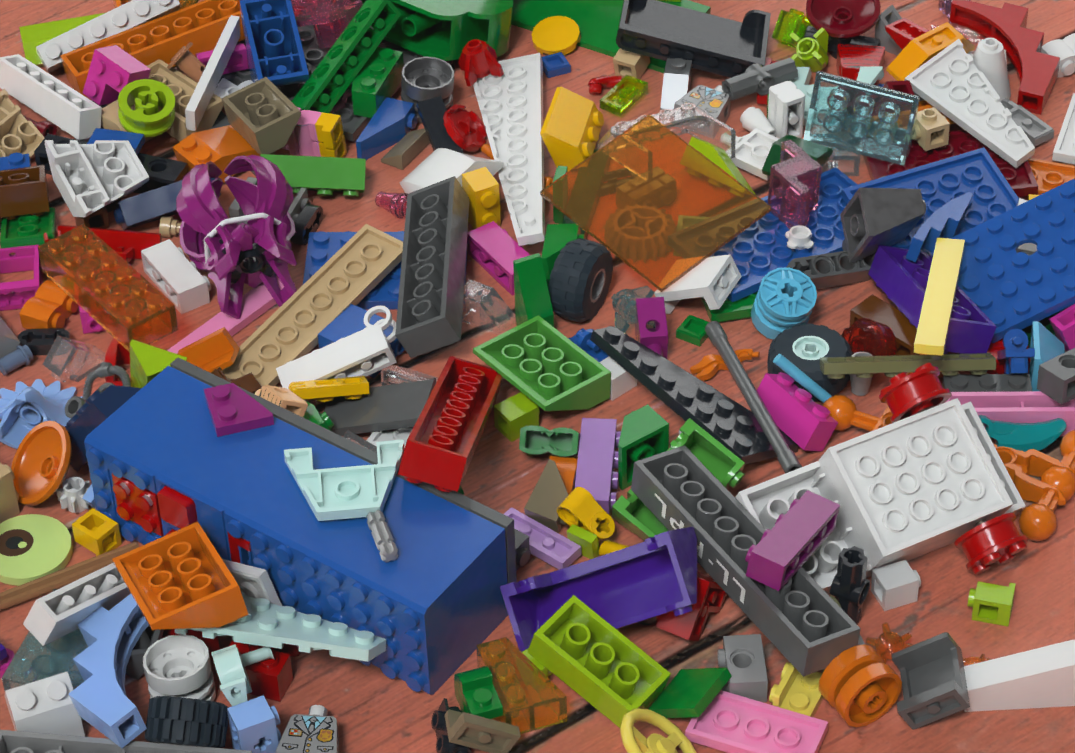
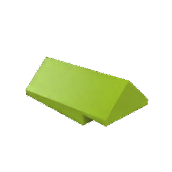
M132 339L130 342L131 387L143 388L162 370L170 366L176 358L187 361V357Z

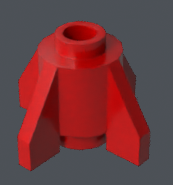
M473 39L463 47L458 63L460 69L465 71V81L468 87H471L478 80L477 78L486 77L490 73L493 76L502 77L504 74L502 66L496 60L495 50L485 41Z

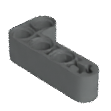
M844 239L842 242L843 251L795 258L788 263L786 268L790 267L810 277L816 289L853 284L871 279L868 273L876 253L859 261L849 262Z

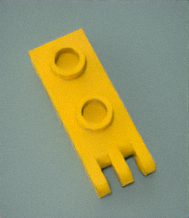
M365 376L291 382L288 389L301 399L316 398L317 401L327 402L332 401L334 397L345 396L346 399H359L362 397V394H369V382Z

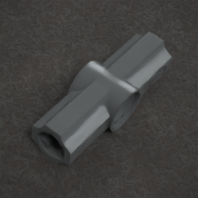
M787 58L764 67L758 63L752 64L746 69L745 73L723 81L722 90L724 93L729 94L730 101L756 92L764 96L769 94L771 86L797 78L798 69L792 58Z

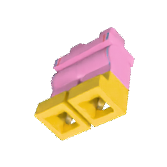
M298 108L301 111V116L282 149L289 150L290 155L344 158L347 149L344 135H342L344 132L341 115Z

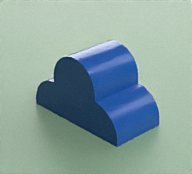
M239 0L248 65L253 83L264 77H267L276 87L306 82L309 79V72L291 0Z

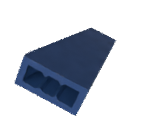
M183 180L118 201L115 205L116 209L113 210L116 223L118 225L121 224L123 230L159 220L162 216L169 217L178 214L176 198L182 188Z

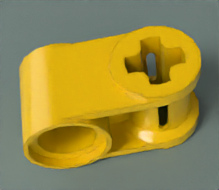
M575 487L556 509L562 521L569 526L573 524L596 534L598 541L607 539L614 533L615 524L612 517L595 501L592 494L582 487Z

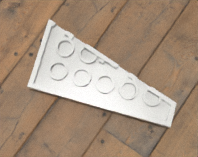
M957 39L905 77V80H910L913 92L1015 168L1035 154L1034 145L1023 129L1016 125L1009 109L1004 108L1000 102L1001 98L983 72L977 69L972 56L965 52L960 39Z

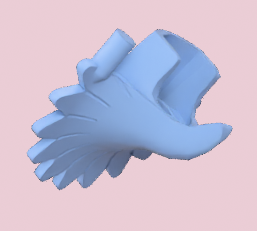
M36 379L31 387L18 381L16 382L15 391L1 388L0 419L2 420L0 422V442L18 449L29 431L42 422L54 421L65 427L70 420L65 414V405L71 397L77 394V388L70 387L61 390L60 381H55L45 387L41 379Z

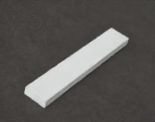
M231 15L185 109L187 130L196 131L240 38L239 16Z

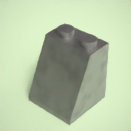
M859 188L840 214L849 262H856L876 253L879 245L892 246L906 239L926 212V203L922 199L920 189Z

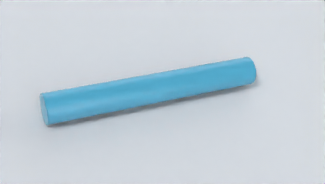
M778 354L774 358V364L822 403L832 397V395L782 354Z

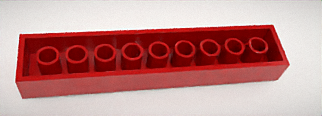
M450 356L407 439L398 475L405 476L404 478L412 483L425 482L432 484L436 489L443 492H452V490L458 492L496 403L503 377L490 367Z

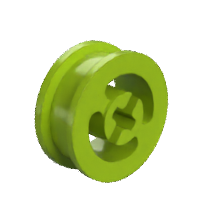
M140 79L127 84L120 91L118 96V118L125 130L144 134L145 137H153L163 134L171 128L175 120V96L167 85L157 80ZM135 104V110H132L130 107ZM158 106L163 108L160 112H158Z

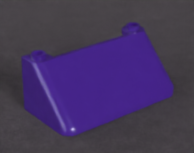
M694 526L666 531L645 539V542L551 573L532 576L519 582L500 586L520 653L529 648L534 633L573 595L615 629L671 611L674 612L675 616L693 611L691 605L697 603V535Z

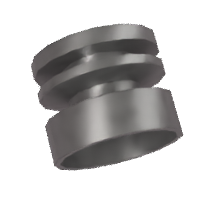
M419 57L407 62L402 68L401 100L414 103L415 114L418 117L417 122L422 123L416 107L419 101L441 96L446 110L453 106L454 70L445 60L436 57Z

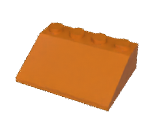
M195 522L112 559L152 630L218 628L248 615L238 583L199 522Z

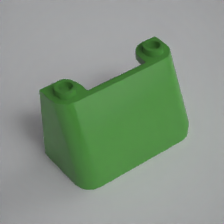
M689 418L680 428L682 433L676 440L673 439L667 451L685 445L726 489L729 486L735 488L745 476L741 472L745 462ZM631 489L627 492V499L621 495L612 506V518L643 540L669 531Z

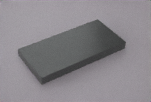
M434 379L369 387V394H362V397L359 399H346L345 396L334 397L332 401L327 402L324 412H327L335 424L331 428L332 431L340 436L414 427L436 382Z

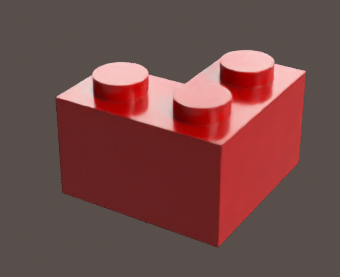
M697 571V603L691 605L693 611L675 616L673 611L656 616L658 619L656 627L686 640L699 641L709 612H720L726 592L711 576Z
M233 640L229 645H236L240 655L265 647L238 643ZM271 647L274 659L269 658L245 666L252 692L249 694L256 696L264 695L267 699L281 702L293 681L290 654L279 652L277 648Z

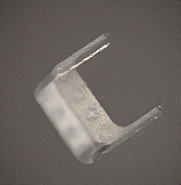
M684 103L678 108L663 109L659 113L642 115L628 122H617L599 140L597 150L646 183H650L653 181L652 153L641 146L689 133L695 138L702 139L724 149L730 159L735 158L736 132L735 129L696 107L695 104Z

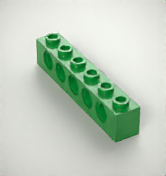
M366 0L291 102L302 110L329 113L400 17L401 12L390 0Z

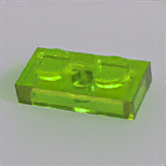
M626 75L600 99V108L622 116L648 91V82Z

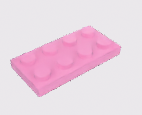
M721 690L700 717L691 718L685 730V736L691 742L727 753H818L828 731V722Z

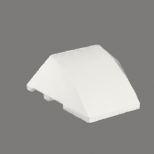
M45 140V148L53 181L73 217H87L100 208L132 193L149 181V175L129 141L96 140L94 144H79L77 140H70V144H54L53 140Z
M438 148L400 182V185L406 195L453 176L457 178L462 186V174L486 167L492 175H495L504 166V163L459 153L446 148Z

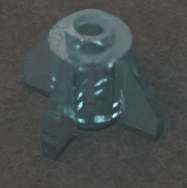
M644 286L636 289H623L615 293L611 297L613 300L612 306L615 311V327L625 333L630 327L628 323L635 324L636 298H651L655 292L650 287ZM650 321L647 323L653 328H655L654 321Z

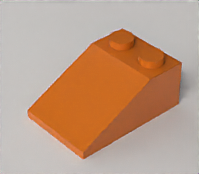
M231 125L192 133L172 147L177 161L188 164V171L196 165L206 164L210 161L213 162L222 171L218 178L222 179L223 183L228 174L224 173V170L235 157L260 156Z

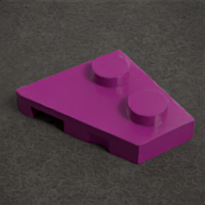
M234 383L204 389L205 400L217 437L274 425L272 412Z

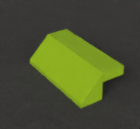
M105 13L19 27L25 58L36 66L43 67L44 65L37 54L36 46Z

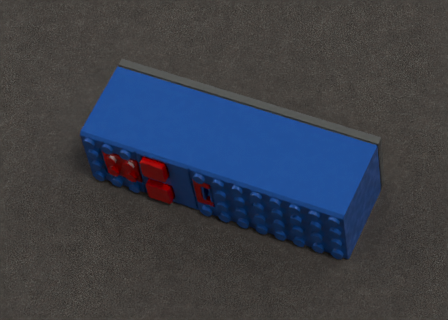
M176 358L170 366L162 370L86 436L84 444L96 510L116 521L121 535L127 541L132 542L136 540L145 545L195 522H199L222 559L267 570L282 606L293 607L296 611L304 614L319 615L321 619L333 623L341 622L349 628L359 631H370L375 636L386 639L385 652L369 662H360L366 666L373 664L379 667L388 678H400L415 692L422 690L430 695H434L508 616L500 586L517 582L514 519L456 491L443 492L429 483L409 482L404 478L405 476L398 475V468L382 511L386 519L385 522H387L394 539L393 542L398 549V558L395 561L384 562L371 534L372 531L367 524V517L327 521L317 520L285 463L284 450L312 447L313 470L378 464L377 453L243 388L241 389L272 412L274 425L217 437L205 400L204 389L230 384V382L183 359Z

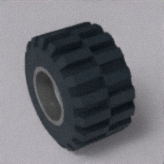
M171 696L150 698L146 721L147 729L145 730L144 738L153 743L224 748L229 720L227 708L229 707L219 702Z

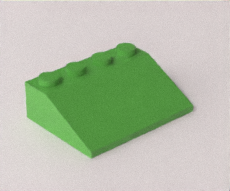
M539 315L473 348V353L544 411L590 409L610 398L611 371Z

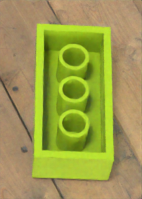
M574 595L534 633L527 652L619 728L626 713L636 708L647 709L664 690L671 675L669 671Z

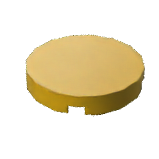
M552 16L541 20L534 27L531 34L534 48L542 55L543 53L551 55L559 52L566 55L576 48V44L581 39L578 24L566 16Z

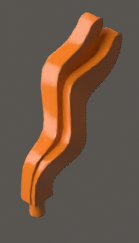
M753 349L734 351L740 362L752 360L753 357L759 358L760 352H753ZM716 354L706 355L698 364L690 367L691 374H697L696 377L701 381L711 379L719 370H728L722 357Z

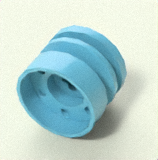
M790 267L777 268L765 275L751 310L752 323L761 334L769 339H775L785 329L808 323L817 299L816 286L810 277Z

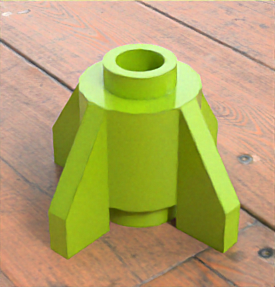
M821 27L813 35L815 39L810 37L800 39L793 32L789 35L797 45L796 54L791 57L795 61L796 67H810L811 72H818L827 65L829 59L827 55L829 35L824 28Z

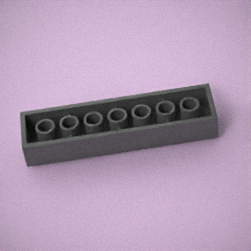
M455 176L407 194L395 336L411 358L427 354L432 350L452 345L461 340L470 199Z

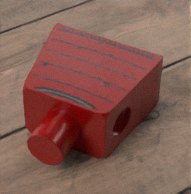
M838 44L836 67L840 83H856L860 67L883 66L884 69L885 47ZM879 80L874 83V86H878Z

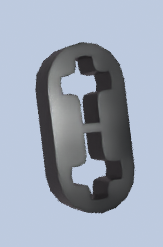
M307 204L294 221L296 232L290 239L292 243L308 244L309 232H316L321 224L323 217L321 206Z
M63 328L27 329L22 331L17 337L20 341L19 345H27L33 356L64 354L72 346L70 334Z

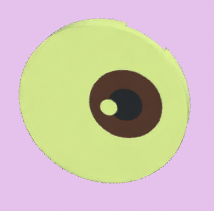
M40 514L20 515L0 523V582L19 586L64 569L70 561L73 552L71 535L67 527L53 517Z

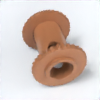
M190 42L176 53L170 60L171 63L167 68L170 69L175 64L187 77L198 83L206 66L188 50L193 45Z

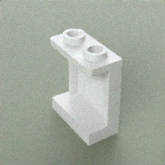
M731 254L677 261L654 295L655 297H664L666 314H671L681 299L704 297L710 310L720 309L742 276Z

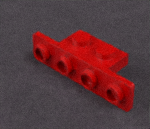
M59 225L57 227V231L60 230L63 236V251L69 250V253H74V260H83V264L97 265L99 262L109 263V266L114 267L125 265L132 259H142L141 250L161 243L162 237L159 233Z

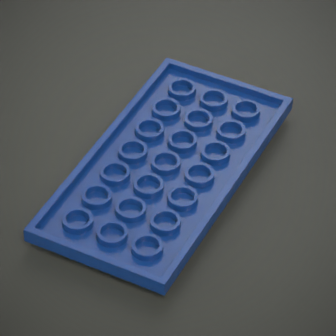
M835 167L818 174L808 188L794 184L668 237L667 246L683 260L731 254L742 276L727 297L731 302H734L757 292L762 279L768 272L777 268H786L792 259L843 251L842 242L845 237L840 214L847 204L842 198V190L858 184ZM793 226H806L812 233L811 241L814 242V245L809 249H791L787 246L788 238L785 237V233Z

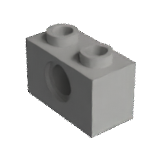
M761 634L723 636V649L717 650L718 667H727L732 677L722 688V691L760 702H767L768 679Z

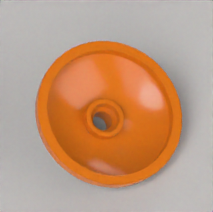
M54 421L42 422L30 430L20 443L11 466L15 475L13 480L14 487L19 495L18 502L28 506L38 505L50 498L64 481L71 462L72 445L69 433L63 425Z

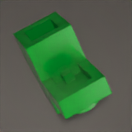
M487 666L454 675L455 696L461 711L488 719L503 716V706L493 685V675Z

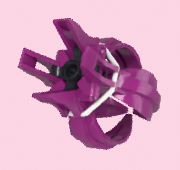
M256 155L237 156L224 170V173L228 174L225 178V183L231 190L245 216L228 218L218 200L223 184L222 179L218 177L222 174V171L211 161L206 164L196 165L184 176L182 188L176 198V209L182 220L179 229L180 245L190 260L194 262L196 268L209 273L208 277L216 285L217 301L221 312L236 319H240L244 283L252 288H256L263 282L279 307L297 290L288 271V263L293 266L297 265L291 250V242H289L296 232L294 221L288 212L294 199L293 189L276 164ZM245 171H255L257 185L231 175ZM276 276H278V278L284 285V288L282 290H280L278 286Z

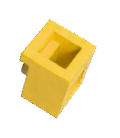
M94 508L79 517L72 524L75 542L90 550L96 556L114 550L122 544L118 523Z

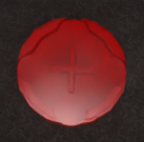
M455 104L444 113L443 121L446 131L459 147L468 152H476L487 142L485 141L487 136L485 126L475 112L472 110L468 112L465 110L466 106Z

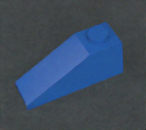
M386 97L356 140L357 158L367 160L398 143L411 129H414L418 119L417 114H415L414 103Z

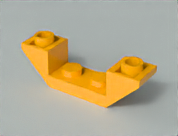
M946 22L911 40L890 63L886 71L897 81H904L905 77L957 39H960L966 53L973 51L975 46L952 25Z

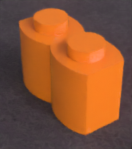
M52 280L43 282L34 297L27 300L19 313L22 328H62L65 319L70 317L79 308L77 289Z

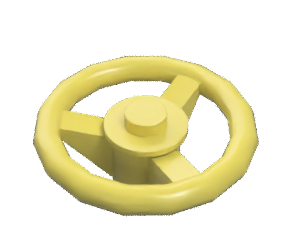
M636 708L623 716L620 733L623 745L628 753H678L675 749L677 746H679L683 753H697L684 733L663 715L650 709ZM637 721L650 723L660 728L668 737L665 738L660 734L653 733L646 738L633 725Z

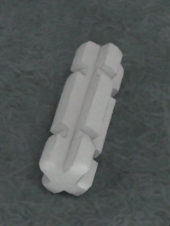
M380 510L369 512L367 514V524L372 531L371 534L377 549L380 551L381 559L384 562L395 561L398 558V549L393 542L394 539L387 522H385L386 519L383 512Z

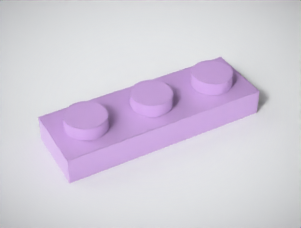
M511 507L504 513V515L514 519V529L529 536L531 554L559 570L566 568L581 555L580 545Z

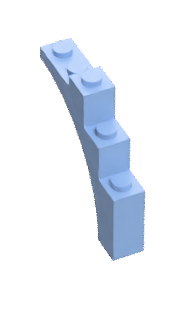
M132 594L128 595L109 611L103 606L99 607L77 624L88 645L84 651L73 658L84 682L69 693L79 716L120 748L125 747L147 729L137 707L126 697L124 686L126 667L131 652L141 634L149 626Z

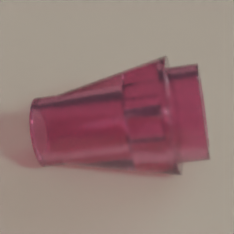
M380 191L376 195L375 203L378 207H382L397 218L402 219L406 217L407 193Z

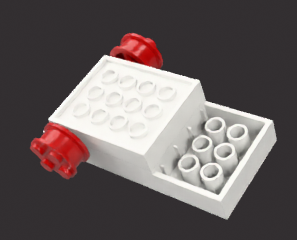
M931 363L918 367L915 372L909 375L903 372L889 380L891 385L880 391V401L887 403L893 414L890 418L892 424L832 446L826 450L818 461L739 491L735 496L766 530H771L775 526L780 514H786L793 500L800 499L807 490L840 504L835 529L801 566L827 594L830 593L832 581L837 573L838 557L843 548L848 549L856 546L864 550V555L868 558L866 578L872 576L873 569L905 559L910 561L951 543H954L956 548H962L968 560L966 568L968 571H973L975 575L987 571L991 568L990 564L997 561L1002 565L1017 557L1016 553L1027 548L1028 538L1025 535L1021 536L1014 524L1016 515L1026 507L971 401L961 405L958 398L946 402L952 396V393L949 389L943 388L938 378L940 371L938 367L933 366Z

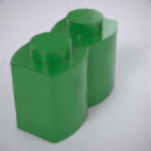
M536 425L525 426L520 429L519 449L525 453L543 455L550 452L561 457L578 455L580 433L573 429L561 427L548 430Z

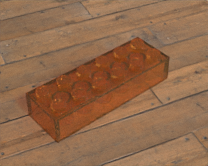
M85 224L75 227L38 246L42 272L129 352L132 339L151 345L178 331L175 305Z

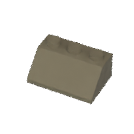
M267 77L221 98L230 125L260 156L261 154H273L276 150L284 147L301 116V111Z

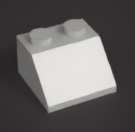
M68 671L5 691V700L15 731L85 737L81 717L69 696V693L73 691Z

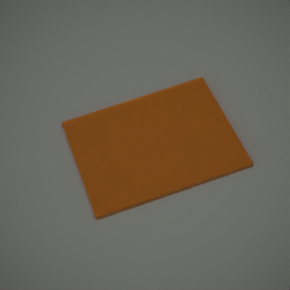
M650 114L540 191V195L599 243L606 246L609 251L661 292L771 211L770 205Z

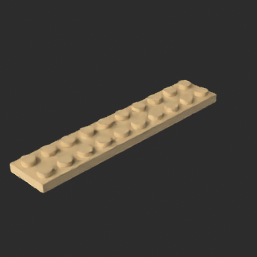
M365 224L239 346L240 350L234 364L222 370L229 380L237 379L252 372L261 386H276L280 382L276 368L307 355L318 344V333L351 304L357 305L402 261L403 242Z

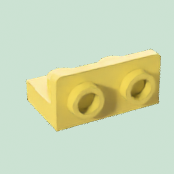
M786 662L782 670L781 682L779 685L774 684L771 689L769 702L773 703V706L814 717L823 700V696L819 692V680L823 673L814 672L803 677L791 663Z

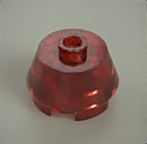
M860 318L849 328H845L841 335L849 343L852 355L856 352H867L873 356H895L897 343L895 335L891 328L883 323L868 318Z

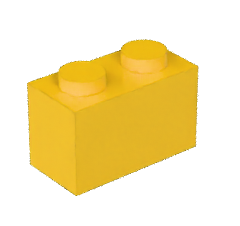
M486 167L462 174V188L470 199L468 222L474 229L492 221L501 226L499 183Z

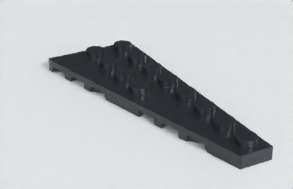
M608 326L593 330L590 338L593 343L685 421L689 418L692 419L745 462V465L777 457L752 411L628 336L618 328ZM779 429L790 450L794 453L797 452L799 446Z

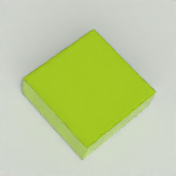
M572 524L567 530L568 539L581 546L582 556L589 559L598 557L599 543L597 535Z

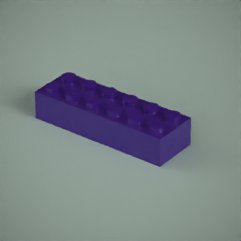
M879 245L868 275L876 282V286L886 293L887 298L895 303L898 310L910 320V324L918 328L932 258L926 252H921L917 261L913 262L906 259L909 249ZM958 285L944 354L949 352L959 354L987 353L997 326Z

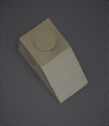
M548 460L524 507V511L528 517L559 533L562 526L568 524L561 520L556 509L565 500L568 493L555 461Z

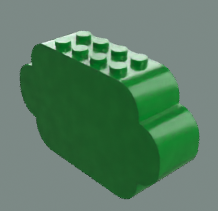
M339 0L341 3L340 19L348 25L366 0ZM390 0L401 12V15L383 40L424 57H436L445 61L460 59L463 47L473 39L485 41L495 50L497 57L509 50L513 0Z

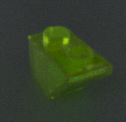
M790 8L789 12L781 10L772 38L778 43L796 48L797 45L789 35L793 32L800 39H803L807 27L812 25L802 11Z

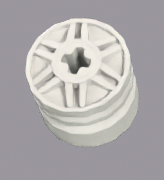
M171 635L157 640L147 649L143 656V668L150 698L171 696L214 701L216 686L213 672L211 671L209 649L202 640L191 635Z

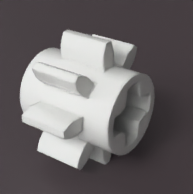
M70 477L64 480L63 489L57 490L61 509L67 508L72 513H80L88 509L89 504L82 498L91 485L90 481L84 482L80 477Z

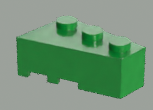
M376 48L352 82L354 115L372 118L385 98L392 97L402 81V68L404 67L403 52L390 48Z

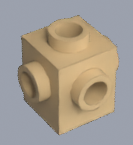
M935 107L912 113L909 133L913 140H916L925 151L948 145L950 123Z

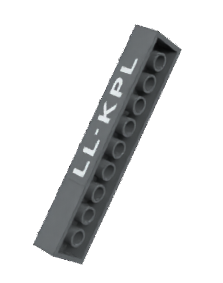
M685 445L634 462L631 490L669 531L694 526L697 535V562L803 677L825 669L840 653L858 645L861 628L802 567L780 591L746 576L748 562L745 561L747 552L753 544L757 545L761 541L766 529Z

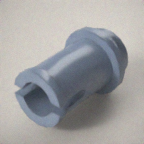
M18 345L15 351L0 358V372L3 375H7L23 364L29 365L30 361L34 359L27 345Z

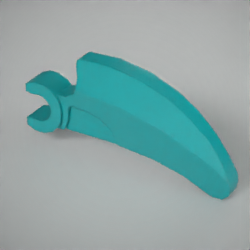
M979 415L981 422L987 424L985 429L989 437L996 439L998 447L1004 446L1025 452L1029 449L1040 451L1046 448L1066 428V422L1062 418L1037 423H1012L990 420L985 415Z

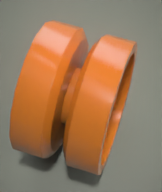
M865 644L853 646L840 653L826 667L819 680V692L832 707H835L838 714L849 726L855 728L867 726L887 713L897 701L902 687L899 675L889 665L884 663L882 657L871 646Z

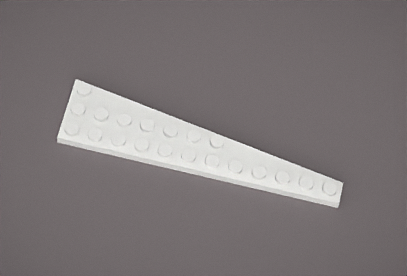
M540 53L498 61L503 69L504 74L502 77L493 76L490 73L486 77L477 78L478 80L473 84L493 158L504 163V166L498 171V175L519 246L533 245L545 240L544 141L540 135L543 126V61Z

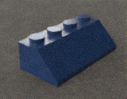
M110 385L103 392L97 389L76 412V415L67 422L65 428L69 433L72 445L70 466L76 472L88 463L84 444L86 436L142 388Z

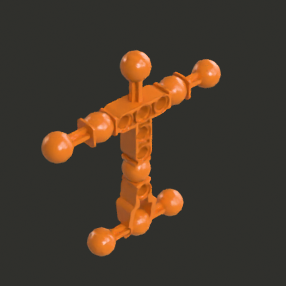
M940 371V374H939L938 378L943 377V374H941V371ZM834 395L823 403V406L830 411V416L838 422L835 428L838 431L846 430L852 425L868 431H874L892 424L890 418L893 414L888 406L879 418L857 411L853 400L845 395ZM1075 430L1064 435L1060 442V453L1063 457L1061 462L1035 449H1029L1025 452L1004 446L998 447V445L994 444L1022 500L1038 503L1027 506L1021 512L1018 520L1022 534L1031 541H1043L1054 534L1057 526L1056 515L1054 514L1057 505H1065L1066 501L1075 495ZM1028 475L1041 477L1040 481Z

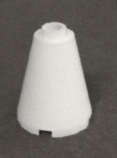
M986 38L977 45L973 55L974 64L986 76L1001 98L1000 101L1005 98L1010 99L1011 89L1003 44L995 38Z

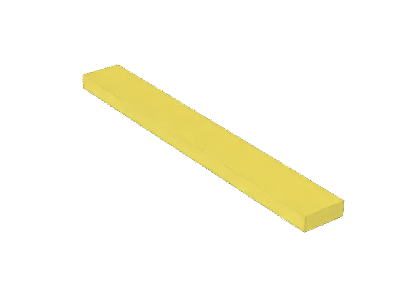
M937 238L914 342V353L938 356L944 354L965 240Z

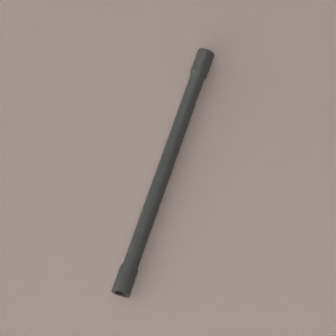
M718 321L709 322L705 327V332L713 346L718 350L766 435L785 474L801 468L802 466L796 455L790 450L731 347L721 324Z

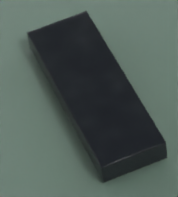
M439 96L417 102L416 107L433 151L438 148H446L463 153L462 148L451 139L444 126L443 116L447 110L442 97Z

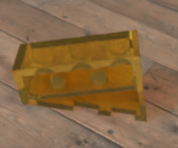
M507 637L476 645L478 668L487 666L493 675V685L503 706V716L498 717L500 722L518 726L520 734L567 722V696Z

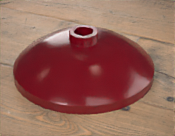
M807 0L806 15L810 24L816 30L822 27L829 36L849 38L869 31L879 19L881 6L879 0Z

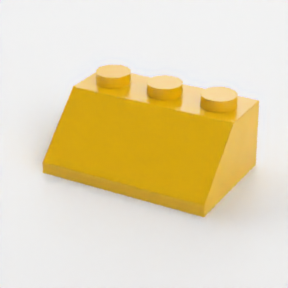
M556 88L540 132L556 167L567 166L568 172L580 170V168H588L595 145L599 140L601 128L604 125V117L602 112L598 111L593 101L566 88Z

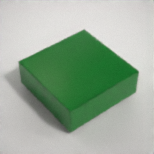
M689 315L676 330V338L700 347L708 338L705 327L709 322Z

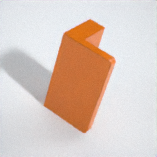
M223 327L180 349L177 354L187 357V362L211 373L219 367L223 370L233 365L240 348L227 329Z

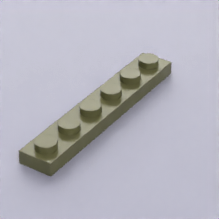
M991 353L943 354L942 356L820 358V370L824 375L832 379L844 378L845 374H856V377L870 378L873 377V373H885L887 377H894L902 372H915L918 367L931 363L933 366L938 367L943 375H958L959 371H970L971 374L983 375L987 374V370H996V358Z

